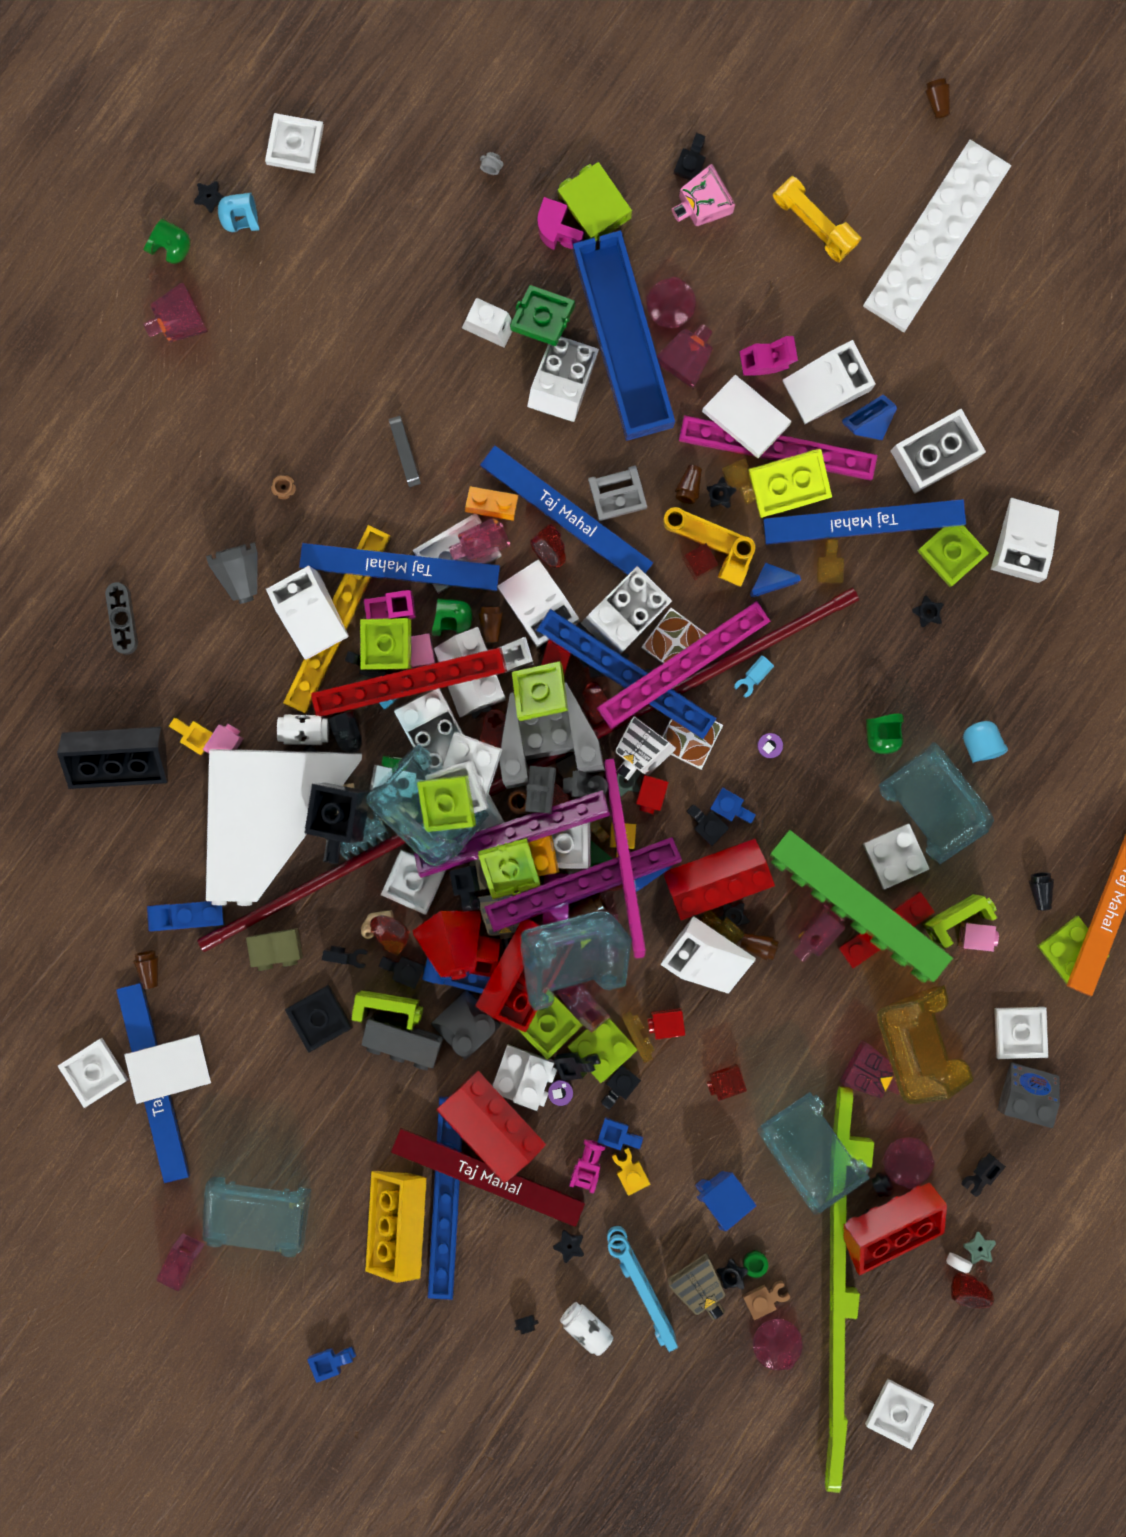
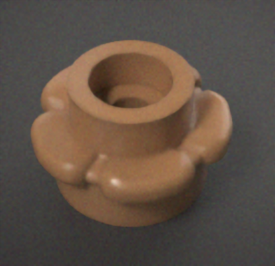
M287 475L277 476L271 486L272 493L277 495L279 499H288L296 491V486L293 484L294 480Z

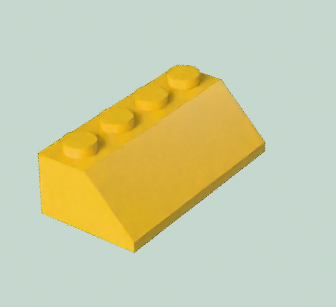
M371 1171L365 1272L396 1283L420 1279L426 1177L412 1173Z

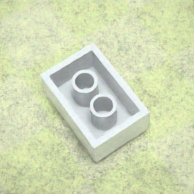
M962 409L896 444L891 450L914 494L977 460L986 452Z

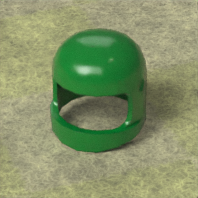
M161 219L154 227L143 250L154 255L160 247H164L167 251L166 261L176 264L183 261L187 256L191 240L186 231Z
M437 600L432 636H441L443 630H453L457 634L470 630L472 610L468 603L460 600Z
M896 713L866 719L867 744L873 752L889 754L900 750L904 740L901 732L904 715Z

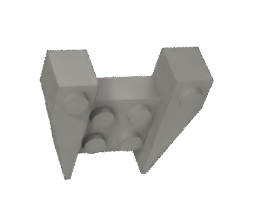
M565 683L568 711L519 721L517 718L515 695L510 693L501 749L503 750L499 759L502 780L507 789L528 785V760L575 752L578 771L587 774L605 771L600 743L567 683Z

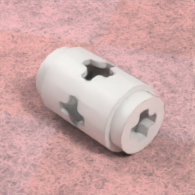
M284 715V717H278L277 741L290 745H322V742L329 741V718L316 715ZM302 718H306L305 723H300ZM302 737H307L305 741H300Z
M573 1303L560 1319L563 1328L591 1354L601 1355L613 1341L614 1337L610 1334L611 1330L583 1304Z

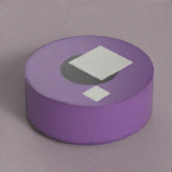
M768 733L759 739L757 748L763 757L774 758L782 752L783 742L778 735Z
M556 1080L549 1086L548 1096L553 1104L563 1106L571 1101L573 1089L569 1082Z

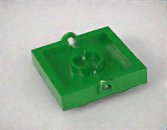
M529 285L522 301H518L516 305L517 312L510 324V330L556 346L564 329L567 327V322L570 321L569 318L575 308V300Z

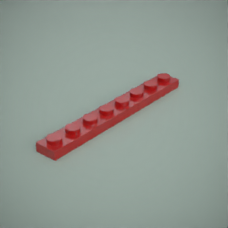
M500 647L310 694L316 716H326L505 673L507 668L502 648Z

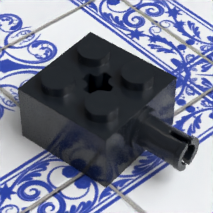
M326 782L312 784L304 834L327 839L323 858L324 862L339 863L342 842L355 843L363 841L370 791Z

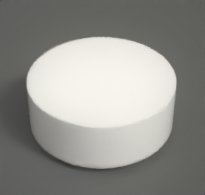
M951 1252L946 1259L947 1264L964 1273H969L973 1265L968 1260Z

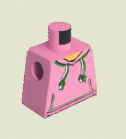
M711 164L680 189L679 198L682 203L673 207L672 212L678 222L690 216L694 225L700 226L732 214L735 203Z

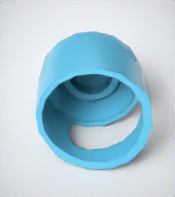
M252 193L229 195L220 200L218 217L225 230L229 232H237L242 228H250L251 231L259 230L257 210ZM235 216H246L237 222L235 221Z
M991 721L975 723L964 732L963 740L972 763L1002 756L1008 751L999 729Z

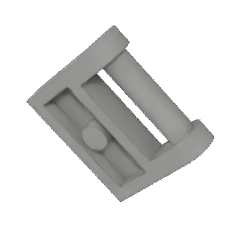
M636 465L628 467V470L600 478L595 476L588 478L599 521L647 509ZM630 479L632 481V486L600 494L599 488Z

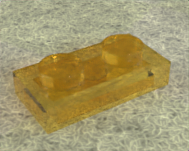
M631 1011L623 1014V1021L643 1062L646 1063L652 1060L651 1052L655 1050L649 1037L644 1039L640 1032L644 1027L638 1014L633 1016Z

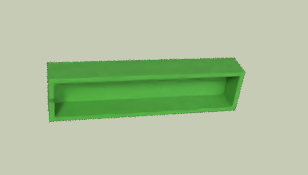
M791 830L788 831L770 854V857L773 859L771 864L782 872L784 869L788 870L793 874L791 879L801 887L807 885L813 890L810 894L821 903L826 900L832 905L830 910L841 919L846 916L852 921L850 926L860 934H865L866 932L873 937L870 940L871 943L880 950L888 949L893 954L890 957L901 966L905 967L907 964L913 970L910 973L921 982H935L953 959Z

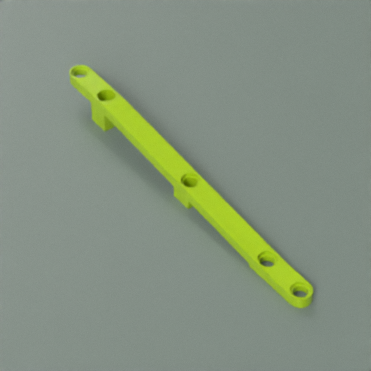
M840 1086L838 1087L830 1161L829 1440L825 1472L826 1491L840 1493L842 1485L848 1422L844 1414L845 1318L857 1319L860 1297L856 1287L846 1286V1244L843 1239L844 1224L846 1223L847 1165L872 1168L874 1142L870 1138L850 1136L853 1089Z

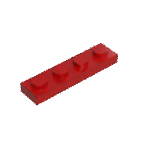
M917 892L893 909L896 914L913 927L935 913L921 892ZM866 932L865 934H856L838 947L853 969L880 951L878 947L870 942L873 937Z

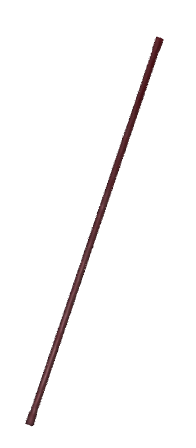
M853 587L844 591L827 603L694 673L671 689L682 695L828 615L859 601L858 594ZM647 704L611 729L605 721L592 728L597 739H600L628 724L633 717L639 718L655 708ZM574 752L535 759L528 763L529 770L530 766L548 767ZM502 777L492 782L489 790L491 797L507 789ZM423 820L230 924L197 939L201 950L206 952L216 947L233 935L425 833L421 827V824L424 823Z

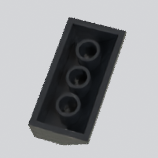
M161 727L65 732L61 734L57 755L69 789L162 784L168 782L166 743Z

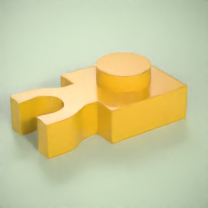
M627 1146L624 1148L627 1154L624 1160H620L616 1153L611 1156L614 1162L622 1168L617 1171V1175L629 1196L649 1186L650 1181L639 1160L634 1163L632 1162V1154Z

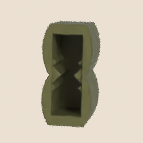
M298 928L258 934L246 938L251 967H258V971L272 969L275 963H282L283 967L298 964L297 960L303 958Z

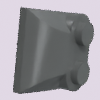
M465 990L431 1023L453 1047L455 1053L464 1060L472 1055L501 1026L495 1018L475 1006L478 1000L469 990Z

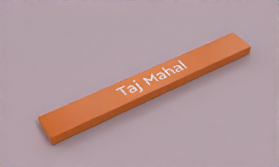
M1126 834L1066 985L1088 996H1092L1126 910Z

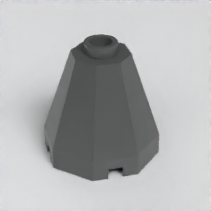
M255 542L250 543L251 548L249 549L244 544L216 552V558L214 559L212 554L206 555L208 565L231 599L233 601L238 600L239 604L253 601V595L257 594L258 551Z

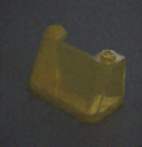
M944 985L932 987L881 1008L877 1014V1021L900 1095L909 1104L947 1100L974 1081L971 1070L965 1061L961 1059H948L935 1013L943 1011L949 1002Z

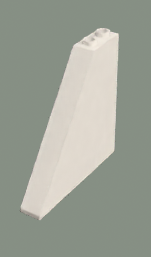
M210 749L206 901H212V905H227V901H237V905L250 906L252 902H257L307 835L304 834L312 784L326 782L343 786L362 760V754Z

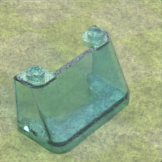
M935 742L928 745L879 784L882 796L887 801H899L928 838L926 851L939 864H942L988 833L994 822L993 815L988 807Z
M417 744L366 796V801L370 808L426 863L432 866H440L461 852L489 814L485 810L474 813L476 821L474 827L427 832L424 828L417 782L426 780L425 775L431 774L428 768L432 764L430 753L420 744Z
M597 911L523 931L520 945L529 1003L535 1011L547 1008L554 1001L552 991L595 980L600 987L606 990L626 986L632 938L612 914L604 911Z
M809 1092L766 1121L757 1131L814 1215H817L870 1179L867 1174L870 1171L862 1159L857 1161L854 1157L850 1156L823 1117L822 1109L825 1107L823 1102L817 1095L813 1096Z
M213 1176L205 1184L202 1240L206 1241L207 1245L211 1247H221L223 1244L281 1252L282 1256L295 1257L296 1253L302 1252L304 1248L311 1189L298 1188V1192H290L289 1194L290 1189L278 1191L235 1185L233 1181L226 1185L224 1177Z

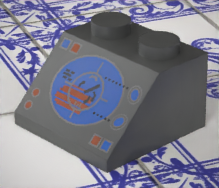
M1010 1062L997 1110L1007 1116L1053 1128L1060 1105L1059 1076Z

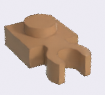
M783 1281L775 1282L770 1290H767L764 1284L742 1295L754 1320L777 1310L774 1302H786L791 1298L788 1292L783 1295L778 1294V1290L785 1286Z

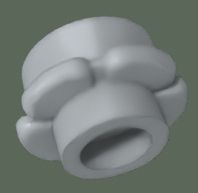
M488 152L486 156L482 155L480 157V161H482L480 169L487 174H499L504 164L500 160V156L492 152Z

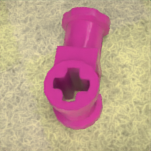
M585 1139L582 1158H578L569 1186L588 1189L589 1193H594L600 1173L599 1159L606 1146L596 1141Z

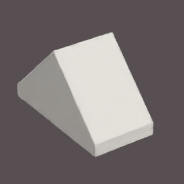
M526 637L501 647L507 672L534 664Z

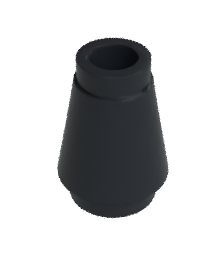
M1041 872L1030 875L1029 885L1037 910L1052 909L1054 879L1051 878V873Z

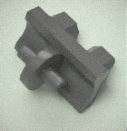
M530 766L529 780L526 788L525 811L552 813L556 768Z
M573 771V777L563 779V793L572 794L576 798L601 790L605 794L608 788L605 778L597 775L593 776L582 771Z

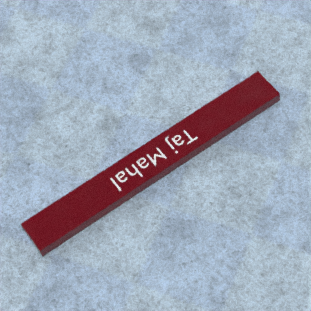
M401 1127L391 1149L393 1154L576 1227L585 1206L584 1201L517 1174L506 1183H503L482 1160Z

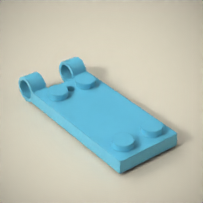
M613 1226L607 1233L609 1253L613 1257L619 1258L620 1267L625 1277H631L654 1322L653 1326L656 1331L654 1333L661 1346L666 1345L670 1352L678 1348L675 1332L627 1240L625 1229L620 1226ZM615 1231H619L624 1234V1236L614 1235L610 1238L611 1234ZM616 1240L622 1241L620 1243H614V1241ZM611 1247L620 1249L621 1252H614Z

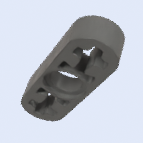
M401 416L390 418V427L408 486L410 488L420 485L421 481Z
M115 582L110 584L105 591L113 646L116 651L122 654H131L138 647L131 594L127 586ZM116 588L124 592V595L120 596V604H126V608L113 607L114 605L119 606L117 598L112 597V594L116 593ZM119 612H126L128 615V621L124 625H118L115 621V617ZM130 628V632L125 631L126 639L131 640V644H128L127 649H125V647L120 646V642L124 641L123 633H117V630H127Z

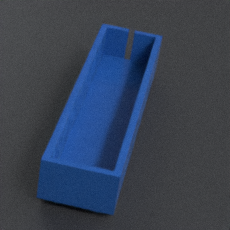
M621 230L599 236V250H595V238L574 243L573 256L626 441L674 428V415Z

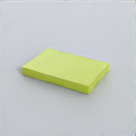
M820 448L748 469L760 518L832 498Z

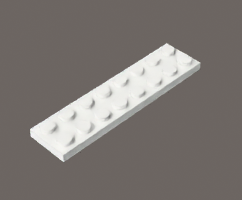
M970 139L863 307L905 332L1012 165Z

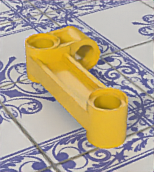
M791 176L773 193L774 200L784 210L791 208L826 244L825 250L834 261L841 262L858 245L862 237L847 222L835 226L804 195L806 190L803 184L797 178Z
M674 507L667 510L663 519L665 528L670 532L728 555L724 560L718 577L741 587L755 552L753 540L683 511L680 508ZM671 514H678L682 522L678 526H672L668 522V517ZM746 543L750 549L749 554H739L737 544Z

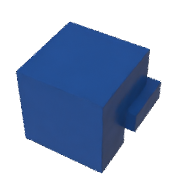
M721 1171L710 1181L701 1179L695 1184V1187L700 1192L697 1199L704 1202L718 1221V1227L722 1231L730 1229L757 1206L731 1172Z

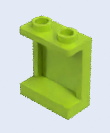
M599 162L593 166L591 164L585 166L579 172L580 175L574 179H566L559 185L558 189L559 200L564 201L585 232V239L595 238L596 242L599 241V236L611 233L629 221L632 215L631 208Z
M973 894L924 922L922 925L932 942L938 947L946 949L954 944L946 930L977 912L981 918L993 921L997 919L994 913L997 909L990 898L986 899L985 896Z
M361 990L355 995L351 1020L362 1022L367 1017L368 1008L408 1014L407 1029L412 1030L416 1024L419 1025V1021L421 1022L423 1007L419 1006V999Z

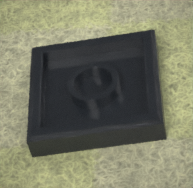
M330 985L323 987L285 1009L308 1053L353 1028Z

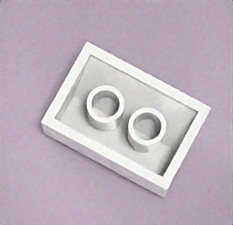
M476 627L451 637L435 647L434 651L438 662L487 651L480 630ZM497 675L448 686L460 718L506 700Z

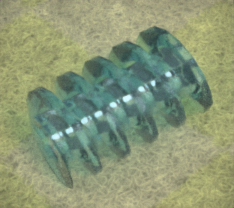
M375 810L372 811V820L368 816L366 818L363 841L341 843L340 853L344 859L349 860L351 858L350 851L357 856L359 854V847L366 851L368 849L367 842L373 846L377 845L376 837L381 841L386 840L385 832L388 834V831Z

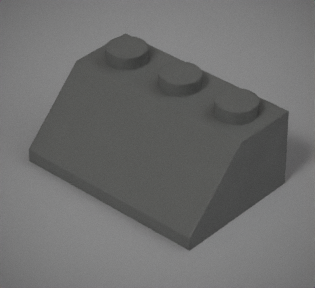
M373 1014L367 1020L361 1045L367 1047L366 1051L380 1055L383 1052L389 1054L390 1059L404 1063V1060L414 1062V1067L428 1070V1067L433 1069L443 1037L415 1027L409 1030L406 1024Z

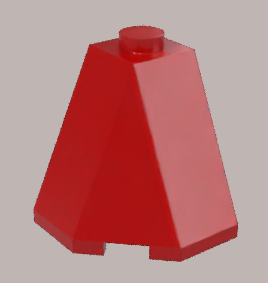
M439 911L412 930L414 937L440 977H451L452 980H458L466 977V973L475 968L481 923L480 911Z

